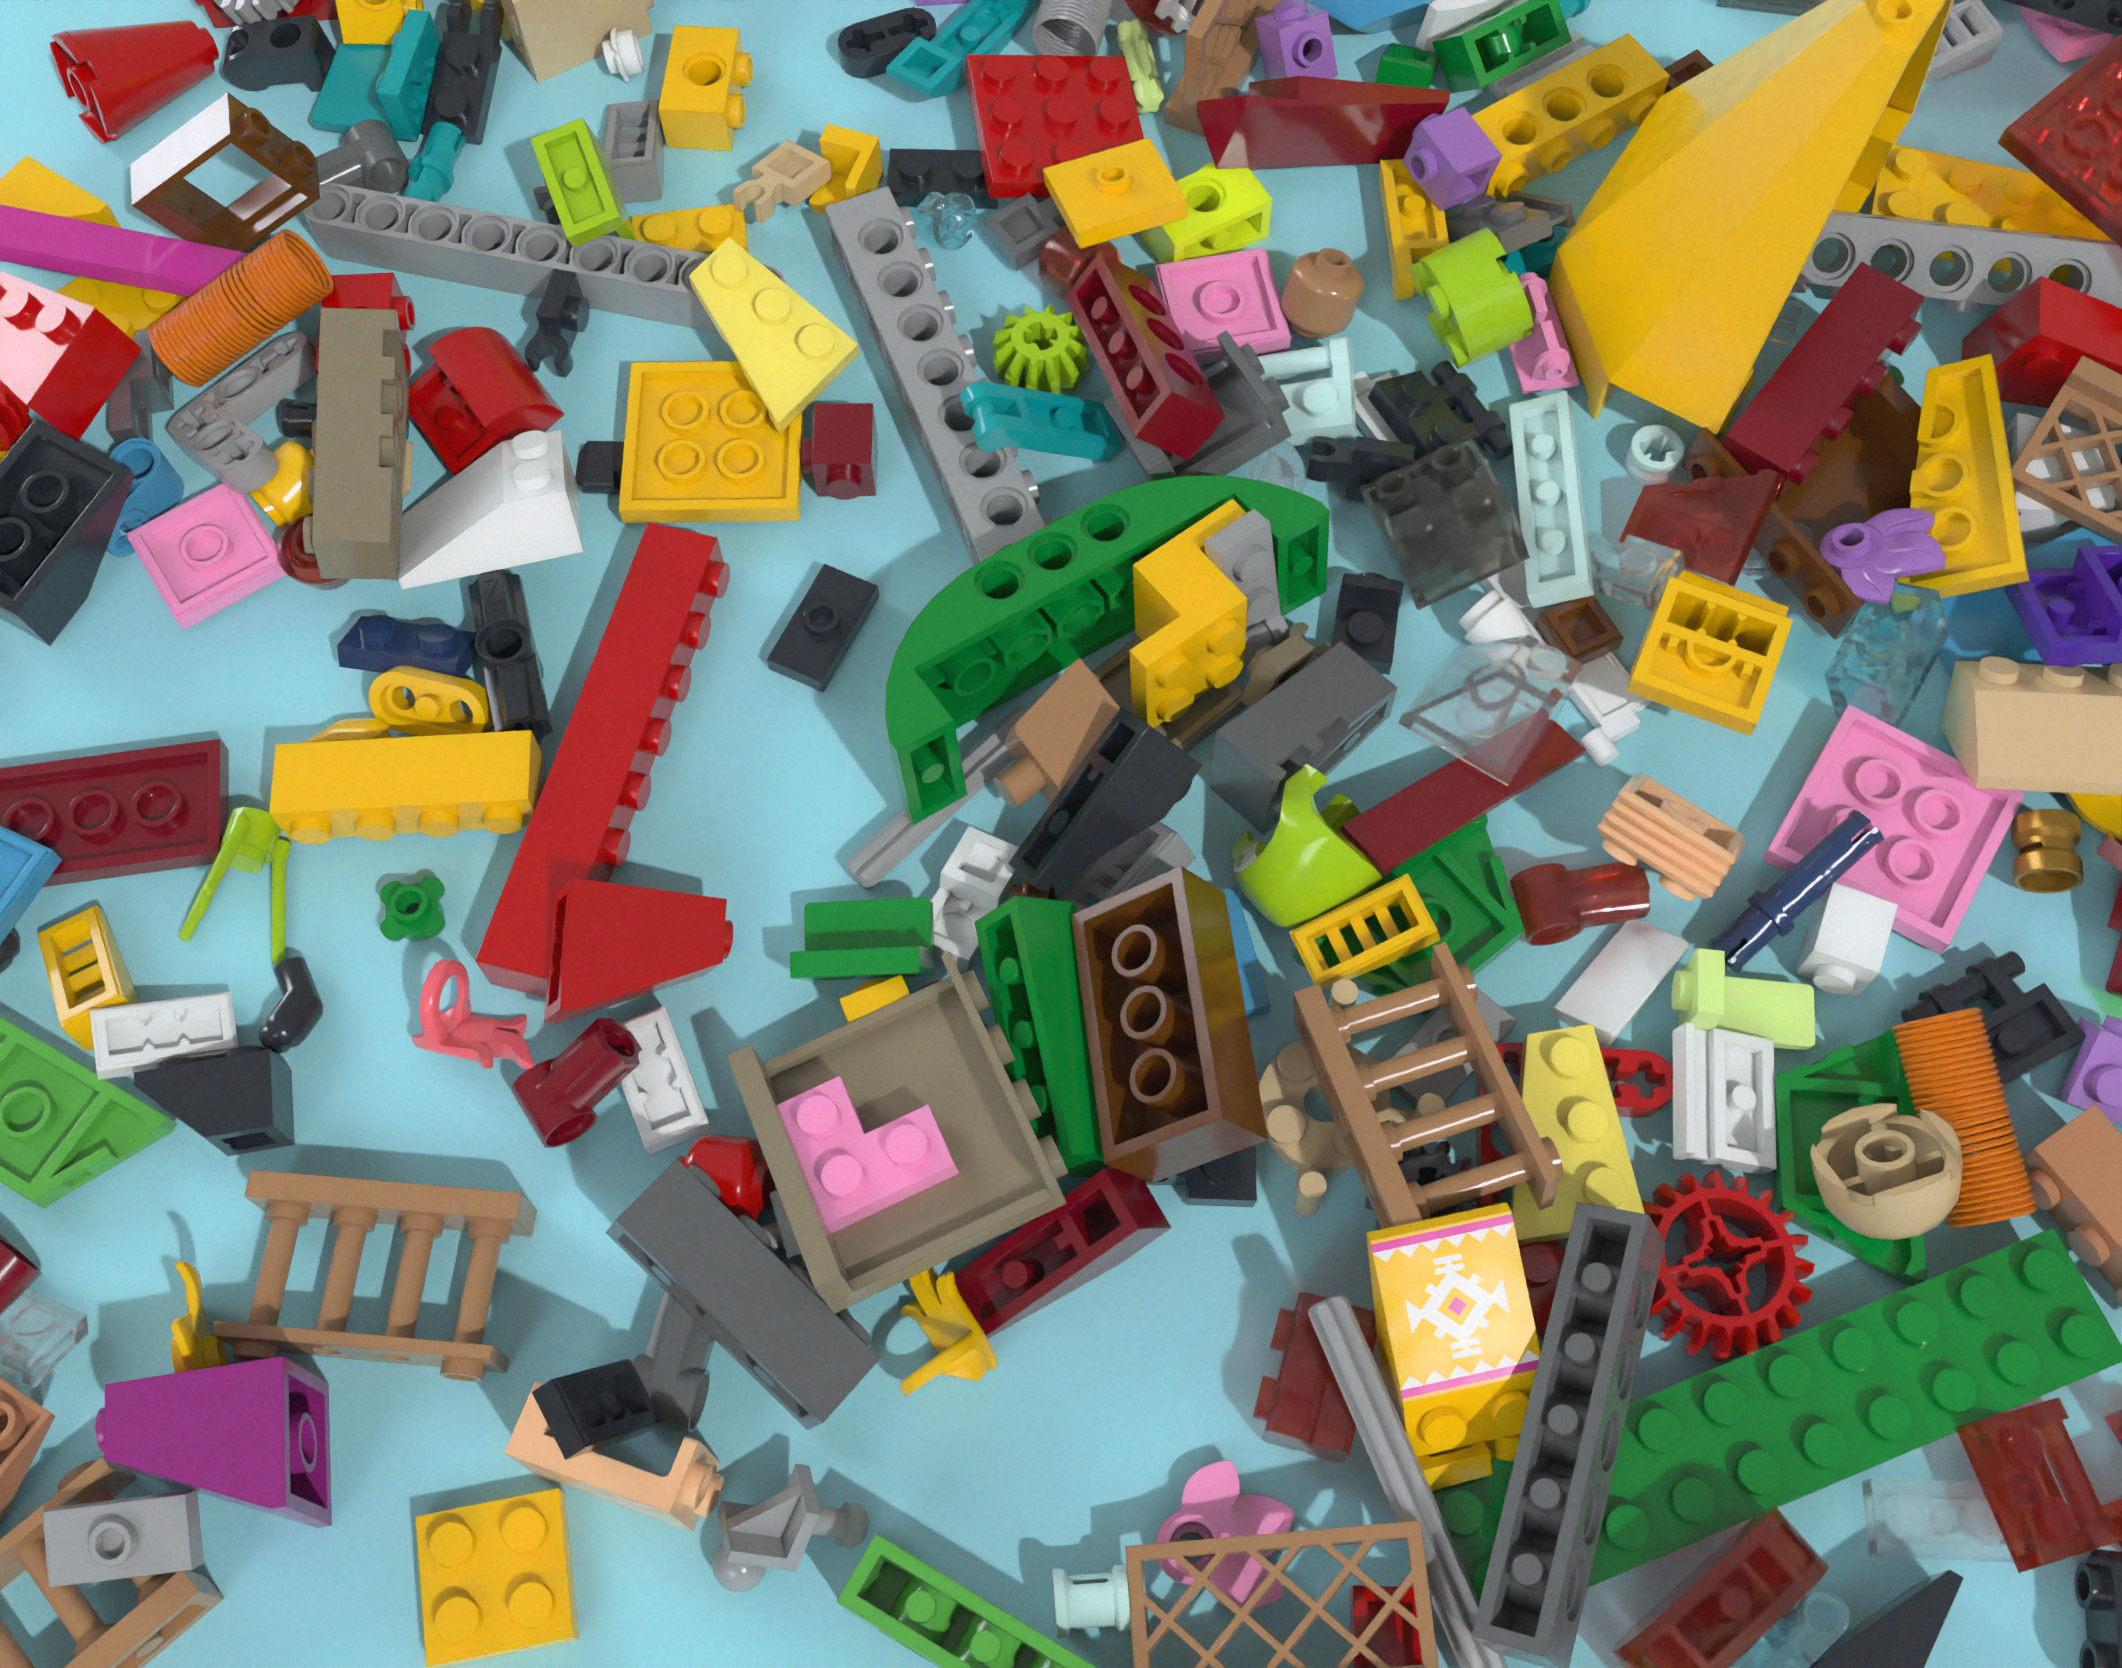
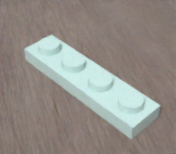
M1566 390L1510 404L1509 413L1527 596L1533 608L1593 596L1594 590L1573 408L1568 392Z

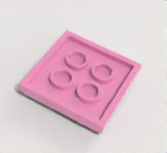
M1848 704L1761 860L1787 873L1846 819L1853 809L1859 811L1871 822L1851 839V842L1864 829L1868 828L1870 830L1874 826L1880 830L1884 840L1879 845L1876 844L1835 883L1898 904L1892 930L1940 955L1949 946L2026 794L2018 790L1976 789L1958 759Z

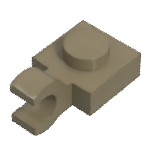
M1304 622L1291 626L1283 642L1275 647L1271 644L1265 645L1252 658L1246 669V673L1251 677L1239 700L1246 706L1251 707L1298 673L1312 656L1317 653L1324 654L1331 649L1332 644L1327 641L1319 647L1312 646L1304 639L1309 626Z

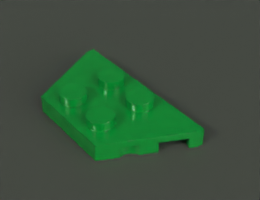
M1484 814L1401 864L1365 893L1367 894L1408 873L1438 930L1440 941L1411 955L1350 979L1359 990L1379 998L1431 981L1430 972L1433 946L1446 942L1456 965L1465 963L1474 977L1521 938L1524 927L1516 903L1509 897L1506 890L1508 878L1501 857L1495 856L1486 829L1488 823L1487 814ZM1400 905L1388 909L1400 934L1411 929ZM1376 915L1364 919L1376 945L1388 940ZM1352 925L1339 929L1353 957L1364 952ZM1327 935L1315 939L1329 969L1341 963ZM1295 947L1292 958L1298 965L1306 967L1297 947ZM1434 1008L1429 1009V1010H1426V1011H1423V1012H1420V1013H1417V1014H1420V1015H1422V1016H1426V1015H1427L1428 1013H1430Z
M1891 1027L1885 1030L1882 1035L1853 1047L1850 1044L1828 1053L1822 1060L1810 1065H1799L1774 1077L1777 1169L1773 1170L1775 1214L1786 1209L1794 1210V1219L1791 1223L1907 1286H1913L1928 1280L1924 1233L1919 1236L1891 1240L1870 1238L1848 1229L1825 1207L1813 1175L1810 1156L1812 1143L1817 1146L1823 1139L1821 1128L1830 1119L1852 1108L1878 1103L1896 1104L1898 1115L1915 1117L1914 1104L1911 1103L1913 1098L1909 1097L1911 1092L1907 1090L1910 1085L1906 1084L1908 1079L1904 1077L1906 1072L1902 1070L1904 1067L1900 1063L1902 1058L1898 1057L1900 1052L1896 1050L1899 1045L1895 1044L1897 1039L1893 1037L1895 1032L1891 1030Z

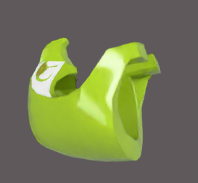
M1305 764L1301 770L1285 782L1280 819L1270 842L1267 844L1253 841V834L1245 830L1234 842L1231 849V857L1234 863L1233 874L1244 894L1264 918L1274 925L1291 931L1363 896L1383 879L1368 858L1340 832L1341 826L1361 814L1354 803L1338 792L1321 813H1318L1313 795L1323 786L1328 778L1308 764Z

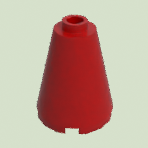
M191 20L62 31L52 35L51 37L55 41L50 42L54 66L68 98L76 96L82 107L87 111L79 114V118L92 136L102 144L118 139L212 75L215 71L214 61L219 59L217 46L209 31L205 27L199 29Z

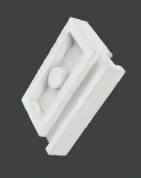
M1687 1022L1673 1029V1159L1701 1160V1164L1757 1175H1764L1777 1169L1774 1040L1712 1028L1708 1031L1697 1029L1695 1024Z

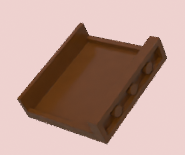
M1887 373L1883 382L1870 399H1866L1861 395L1850 407L1856 413L1838 441L1833 443L1826 439L1816 451L1822 457L1804 485L1799 487L1791 483L1778 501L1769 497L1722 446L1726 433L1716 438L1707 427L1699 430L1681 465L1688 473L1694 486L1711 499L1726 516L1731 528L1748 541L1763 558L1769 571L1785 583L1804 605L1808 615L1814 621L1820 623L1834 640L1897 605L1894 599L1895 589L1892 598L1887 604H1875L1860 600L1820 555L1819 550L1822 538L1835 527L1848 523L1864 524L1883 511L1910 508L1911 495L1909 491L1912 470H1916L1919 449L1917 436L1921 407L1889 373Z

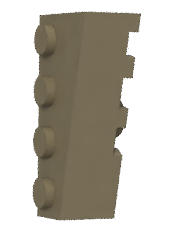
M320 308L319 362L316 379L317 417L316 420H313L312 424L315 468H309L307 478L308 497L310 504L313 505V516H305L303 521L305 553L316 555L321 579H398L410 388L397 311L389 309Z

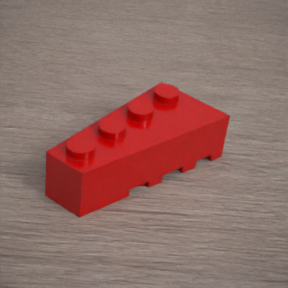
M0 271V380L29 408L57 430L79 441L142 348L95 307Z

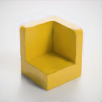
M827 123L819 142L822 157L830 161L831 180L815 191L809 200L811 210L826 215L825 206L877 190L884 175L879 137Z

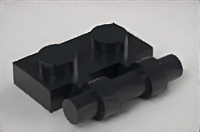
M1448 360L1437 364L1430 373L1438 386L1433 387L1422 371L1419 370L1377 381L1368 396L1369 401L1399 441L1403 444L1415 445L1414 461L1431 483L1476 471L1485 456L1481 448L1486 447L1496 461L1506 458L1513 451V443L1505 434V422L1496 411H1488L1475 395L1477 386L1466 373H1458ZM1452 410H1457L1467 424L1462 425Z
M2008 951L1995 959L1986 956L1967 966L1965 976L1947 986L1941 983L1933 985L1919 993L1917 1003L1901 1012L1902 1020L1906 1023L1965 1010V1006L1979 998L1989 1000L1995 1011L1984 1016L1982 1021L1986 1023L1984 1026L1988 1030L1986 1035L1990 1036L1987 1041L1992 1043L1989 1048L1993 1049L1992 1055L1995 1056L1993 1061L1998 1063L1995 1068L1999 1070L1997 1073L2001 1077L1999 1082L2003 1083L2001 1088L2008 1086L2076 1047L2086 1037L2045 983L2025 994L2019 990L2013 979L2025 973L2026 969L2022 958L2014 951Z

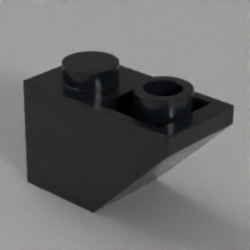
M252 1045L239 1046L228 1050L225 1057L202 1061L189 1057L171 1058L162 1061L159 1064V1068L134 1072V1085L227 1156L295 1145L292 1070L271 1049Z

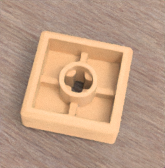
M1643 773L1633 775L1618 792L1619 795L1611 803L1612 806L1597 825L1599 834L1605 838L1601 844L1602 847L1610 855L1628 865L1635 866L1640 859L1662 873L1658 879L1659 883L1668 891L1684 900L1693 901L1696 895L1703 899L1713 897L1717 887L1721 885L1724 877L1728 875L1732 865L1736 863L1745 844L1743 834Z

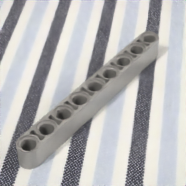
M337 183L319 185L320 199L303 210L321 250L333 259L542 299L553 269L576 273L583 297L588 299L590 309L719 333L693 291L689 275L711 254L611 235L601 236L574 248L567 240L562 226ZM764 265L785 283L783 275L776 268Z

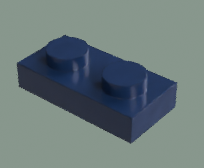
M386 615L361 616L337 645L339 667L385 673L396 666L408 665L463 678L478 657L475 649L477 633L457 630L447 624L422 625L401 622Z

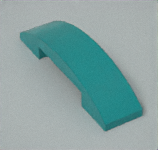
M971 0L930 42L917 36L886 67V76L930 99L948 95L966 85L964 67L967 54L999 55L1026 22L1039 0Z

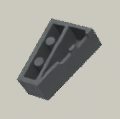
M1342 641L1324 654H1315L1303 665L1298 673L1216 731L1214 751L1210 758L1212 769L1209 788L1260 833L1266 835L1279 822L1285 782L1301 770L1305 764L1315 768L1324 776H1328L1390 716L1398 687Z

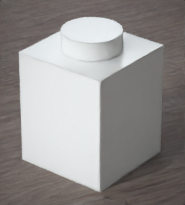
M1833 882L1814 906L1795 974L1813 980V983L1818 988L1826 992L1859 996L1880 972L1898 904Z

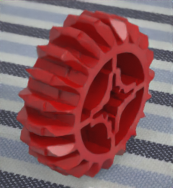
M1719 1170L1709 1171L1703 1177L1701 1184L1691 1172L1685 1173L1676 1180V1189L1667 1183H1662L1652 1192L1653 1202L1641 1201L1644 1213L1650 1216L1664 1241L1671 1224L1680 1219H1684L1688 1233L1683 1237L1687 1248L1686 1256H1683L1675 1264L1667 1266L1664 1248L1648 1319L1650 1320L1657 1313L1666 1322L1659 1329V1340L1667 1342L1676 1333H1683L1685 1335L1683 1341L1685 1355L1694 1356L1701 1350L1705 1341L1713 1361L1725 1360L1729 1357L1732 1347L1740 1357L1747 1354L1752 1355L1754 1351L1758 1350V1342L1768 1346L1781 1341L1783 1337L1780 1328L1791 1330L1801 1321V1315L1794 1306H1803L1811 1299L1813 1291L1799 1280L1807 1278L1814 1272L1815 1263L1795 1256V1253L1808 1245L1809 1236L1799 1233L1789 1235L1785 1227L1794 1219V1210H1782L1775 1215L1767 1207L1773 1200V1189H1764L1753 1198L1748 1195L1749 1185L1747 1176H1737L1731 1182L1728 1189H1726ZM1722 1220L1738 1227L1749 1238L1743 1239L1733 1235L1727 1230ZM1707 1256L1713 1263L1723 1262L1724 1264L1738 1261L1725 1273L1720 1267L1708 1268L1705 1265L1695 1268ZM1764 1264L1766 1272L1765 1293L1758 1309L1750 1313L1745 1301V1297L1750 1294L1747 1287L1746 1274L1757 1265ZM1689 1290L1698 1293L1706 1300L1711 1313L1693 1304L1680 1291Z

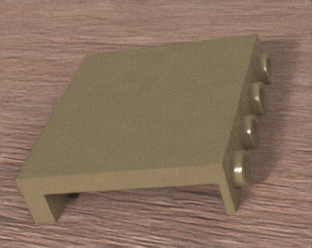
M950 952L941 955L950 975L949 977L767 1062H762L751 1044L726 1055L814 1288L833 1314L1067 1204L1056 1180L1068 1174L1051 1134L1040 1140L1037 1139L1030 1121L1042 1115L1024 1078L1013 1083L1010 1082L1004 1065L1015 1061L1008 1042L999 1023L985 1028L978 1012L990 1007L989 1002L974 970L961 975ZM838 1076L842 1078L849 1091L866 1133L929 1105L959 1170V1174L839 1231L831 1233L822 1219L777 1105Z

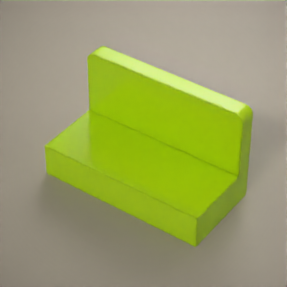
M583 117L530 139L566 238L574 248L613 231H617L622 238L637 240L604 149Z

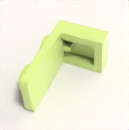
M1697 948L1684 969L1675 972L1671 989V1004L1673 1010H1678V1027L1687 1022L1695 1024L1697 1029L1708 1031L1712 1028L1771 1039L1774 1040V1048L1807 1051L1815 1044L1814 989L1811 985L1725 976V951Z

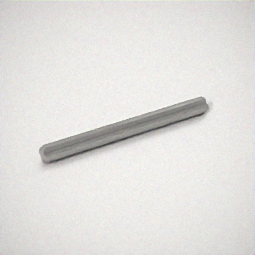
M1335 1295L1314 1304L1309 1308L1308 1316L1397 1522L1421 1521L1430 1599L1460 1668H1508L1503 1655L1493 1652L1471 1636L1480 1601L1348 1298L1344 1295Z

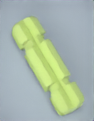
M1137 18L1131 22L1123 20L1117 26L1118 34L1116 39L1120 52L1125 56L1137 111L1142 115L1149 112L1157 113L1164 106L1162 100L1165 95L1161 82L1156 79L1159 74L1151 44L1146 40L1148 38L1146 26Z

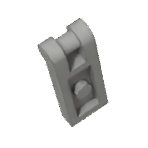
M1252 509L1204 541L1206 556L1247 597L1245 664L1243 667L1250 663L1257 650L1266 644H1271L1274 647L1283 641L1289 632L1288 625L1280 613L1270 521L1256 509Z

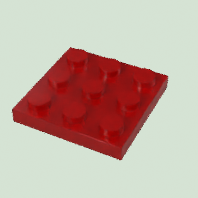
M967 54L964 74L989 198H1021L1028 193L1034 198H1048L1051 195L1045 186L1043 168L1144 139L1125 56Z

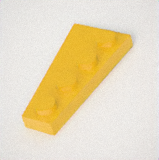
M1987 354L1927 369L1917 436L1919 449L1916 470H1912L1909 491L1911 495L1910 508L1921 509L1935 516V523L1927 534L1933 537L1942 548L1946 558V567L1933 572L1897 578L1894 599L1898 607L2029 581L1996 370L1992 355Z

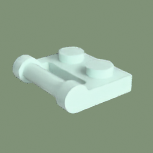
M1349 336L1330 339V345L1258 356L1265 371V374L1261 376L1262 379L1330 368L1333 370V377L1280 385L1290 405V408L1282 412V415L1292 436L1268 450L1311 444L1316 436L1330 437L1336 440L1356 437L1354 369Z

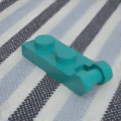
M986 381L972 383L965 387L960 394V402L965 414L975 421L972 433L978 448L982 451L992 452L1009 446L1110 462L1122 448L1103 402Z

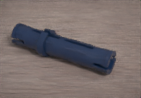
M1853 809L1846 819L1765 893L1756 891L1747 900L1750 907L1718 936L1707 942L1711 950L1725 951L1726 954L1740 941V944L1725 956V965L1738 974L1743 969L1742 967L1776 935L1779 934L1784 937L1795 928L1792 921L1809 907L1833 882H1836L1876 844L1879 845L1884 840L1880 830L1874 826L1870 830L1868 828L1864 829L1851 842V839L1871 822L1866 816Z

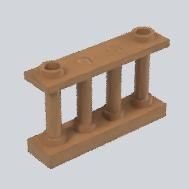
M1446 942L1433 946L1430 972L1431 981L1343 1010L1338 1004L1328 1006L1319 984L1293 992V1024L1381 1229L1430 1219L1431 1213L1525 1181L1539 1210L1553 1206L1559 1177L1563 1176V1166L1557 1148L1550 1137L1540 1138L1475 1004V1001L1478 1000V993L1472 973L1465 963L1456 965ZM1443 1005L1457 1035L1455 1038L1368 1067L1363 1061L1354 1064L1346 1047V1044L1351 1043V1035ZM1468 1062H1470L1485 1094L1394 1126L1389 1120L1379 1122L1371 1103L1376 1101V1093ZM1494 1121L1498 1122L1513 1153L1512 1156L1423 1186H1419L1417 1181L1406 1183L1398 1165V1161L1403 1160V1152Z
M250 1170L244 1197L266 1213L265 1219L271 1222L248 1323L214 1321L211 1335L233 1347L232 1356L234 1358L244 1361H255L277 1357L278 1353L433 1366L441 1367L440 1376L467 1382L482 1381L484 1371L507 1373L509 1359L493 1345H484L482 1342L501 1244L509 1243L510 1235L528 1237L533 1235L537 1210L522 1193ZM309 1218L333 1220L332 1225L338 1228L316 1330L277 1326L299 1227L307 1226ZM376 1223L400 1225V1232L406 1234L385 1336L345 1332L366 1233L374 1232ZM443 1229L468 1231L467 1237L473 1240L453 1342L414 1338L433 1240L442 1236Z
M104 1457L99 1458L97 1461L86 1462L69 1472L58 1484V1493L0 1539V1591L25 1570L29 1573L77 1643L73 1651L76 1658L64 1668H143L224 1599L209 1576L189 1570L177 1573L132 1577L130 1579L140 1591L136 1598L139 1605L116 1624L109 1623L105 1625L77 1584L49 1588L42 1512L59 1506L114 1500L115 1496L137 1479L132 1470L107 1461ZM0 1617V1668H35Z

